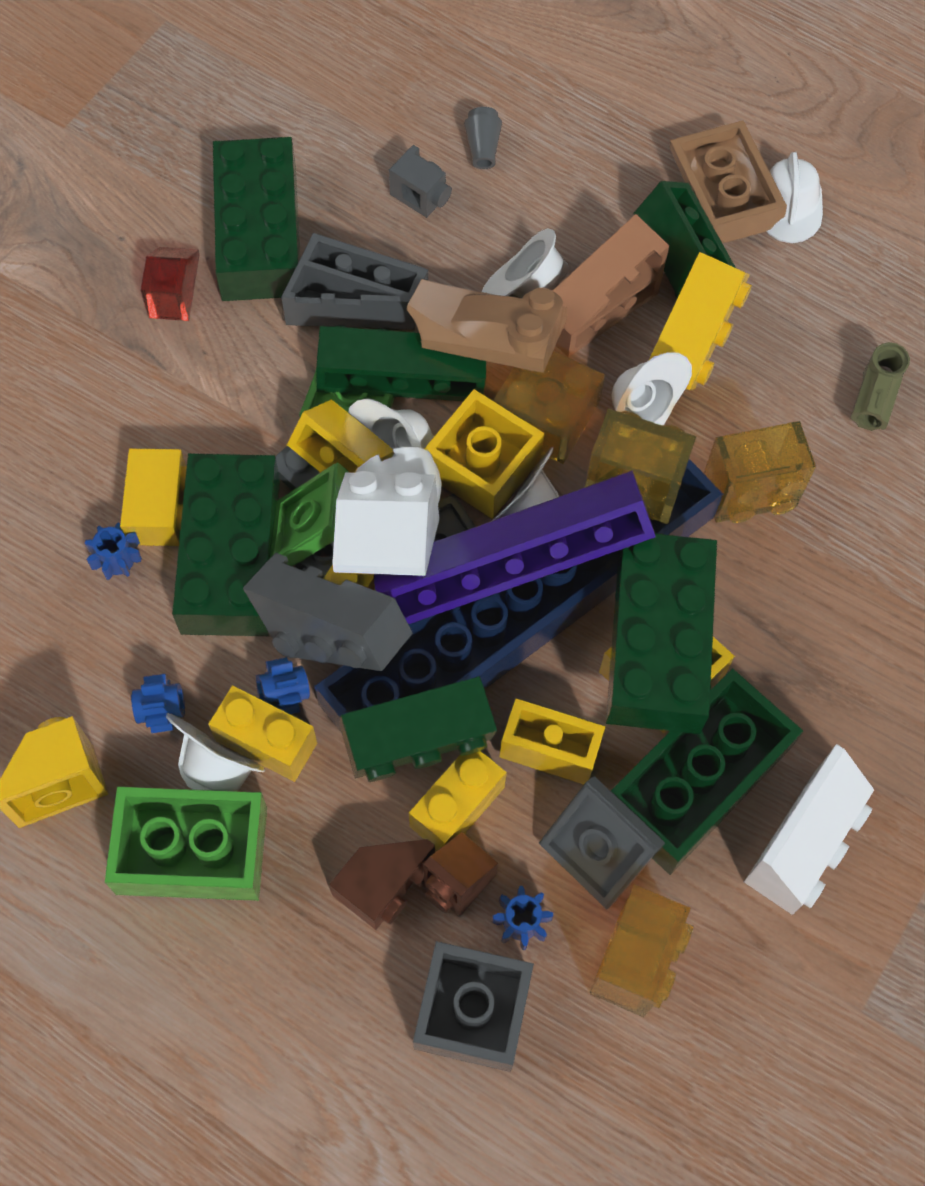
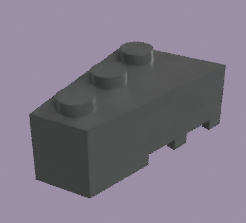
M313 233L281 297L286 325L345 326L352 328L414 330L416 323L407 311V305L421 279L428 280V269Z
M275 553L243 587L273 638L272 643L275 649L288 658H299L320 663H332L353 668L382 671L413 634L395 598L349 580H345L341 585L322 579V570L310 566L304 572L287 565V557Z

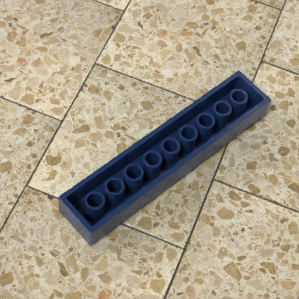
M665 433L596 482L599 483L633 470L654 533L689 537L715 517L723 493ZM619 550L408 624L413 634L382 671L343 665L315 685L319 706L341 732L339 722L342 714L479 676L485 690L616 591Z

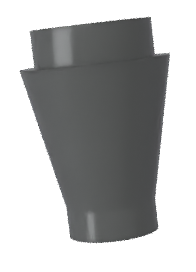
M477 107L469 111L464 126L472 154L473 166L478 169H490L496 164V152L502 120L498 117V112L495 109Z

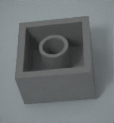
M436 941L413 1039L414 1050L511 1072L534 963Z

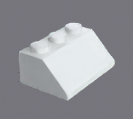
M836 744L815 770L744 881V883L791 915L803 904L809 908L813 906L826 885L819 880L825 868L829 866L834 870L849 848V845L843 842L848 831L852 828L858 832L873 809L866 803L874 789L844 748Z

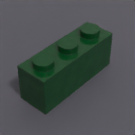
M660 181L633 213L634 215L637 214L669 245L664 272L675 291L677 299L699 252L735 267L689 183Z
M480 676L342 714L339 722L354 778L366 776L368 782L389 778L396 774L395 767L412 762L415 769L434 765L442 761L441 754L459 749L461 756L482 751L488 748L486 741L491 740L497 732Z

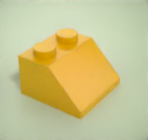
M73 716L68 718L54 717L45 720L39 724L38 729L26 733L0 778V810L18 828L109 795L93 745Z

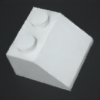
M369 471L345 472L336 499L333 571L335 573L426 576L439 523L435 475H424L414 472L402 474L372 473Z

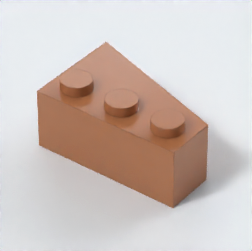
M637 214L628 220L555 289H552L553 292L561 297L563 306L567 307V321L556 346L568 358L659 293L669 245Z

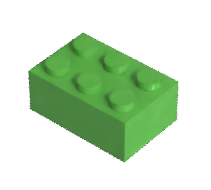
M117 787L105 884L115 895L259 901L267 806L262 793Z

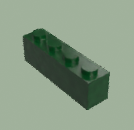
M320 326L316 364L317 392H340L360 395L368 393V395L375 396L391 394L393 397L464 401L473 389L484 395L486 361L422 348L419 332L358 329L345 326Z

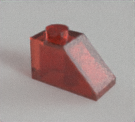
M158 247L146 256L140 291L149 318L189 321L200 256L199 249Z

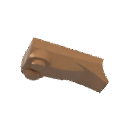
M744 120L670 140L669 147L684 182L690 184L722 243L766 232L785 217L787 205Z
M421 279L407 305V311L418 327L422 348L544 373L567 321V307L563 306L561 297L547 288H536L526 293L522 298H515L448 286Z

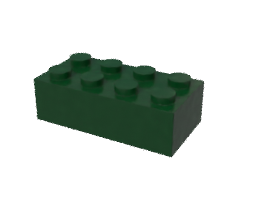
M292 137L213 141L215 264L222 301L281 298L300 260L297 178Z
M188 453L172 611L173 618L181 635L269 637L267 628L243 587L270 559L276 504L279 500L280 476L275 455Z
M655 534V538L623 548L618 553L606 724L700 734L709 717L717 540Z
M732 668L710 690L709 717L701 733L670 731L611 792L665 842L652 859L671 875L796 743L803 730Z

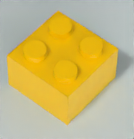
M473 389L424 449L432 454L433 460L438 467L441 486L493 519L541 459L545 433Z

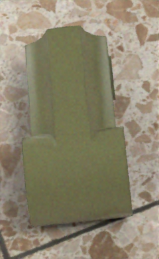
M887 342L882 343L874 350L863 372V381L850 418L857 423L858 427L870 431L886 429L903 375L910 365L909 354L903 346ZM880 365L890 368L892 372L883 370Z

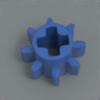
M119 522L115 527L103 528L99 525L97 527L98 532L93 540H85V545L92 554L86 559L92 570L102 567L106 580H110L113 575L124 574L127 577L130 576L129 570L133 563L142 561L139 550L135 549L140 544L136 533L132 532L125 536ZM114 549L117 550V551L114 552V553H111V552H110L111 550H114Z
M287 657L266 661L267 672L256 675L259 699L288 714L299 713V703L302 702L301 700L309 699L310 697L309 682L304 667L302 665L293 667L292 661H288Z
M166 674L143 677L144 684L141 685V689L132 690L131 695L132 710L136 723H146V727H150L151 733L174 730L173 724L166 718V714H173L179 718L185 716V700L180 683L171 684L170 680H167Z
M519 886L517 896L511 900L501 894L499 903L506 911L505 913L493 915L492 923L504 925L505 931L501 940L503 944L513 938L520 941L522 950H526L528 941L533 936L540 941H545L547 933L539 925L540 923L552 921L553 912L542 911L540 906L544 897L542 892L533 898L525 895L524 887ZM514 910L519 914L524 913L526 910L532 913L531 925L526 922L521 923L519 927L513 923L515 917Z

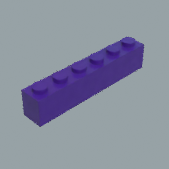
M632 470L435 541L426 576L374 574L375 591L395 598L407 623L411 624L655 538L656 536Z

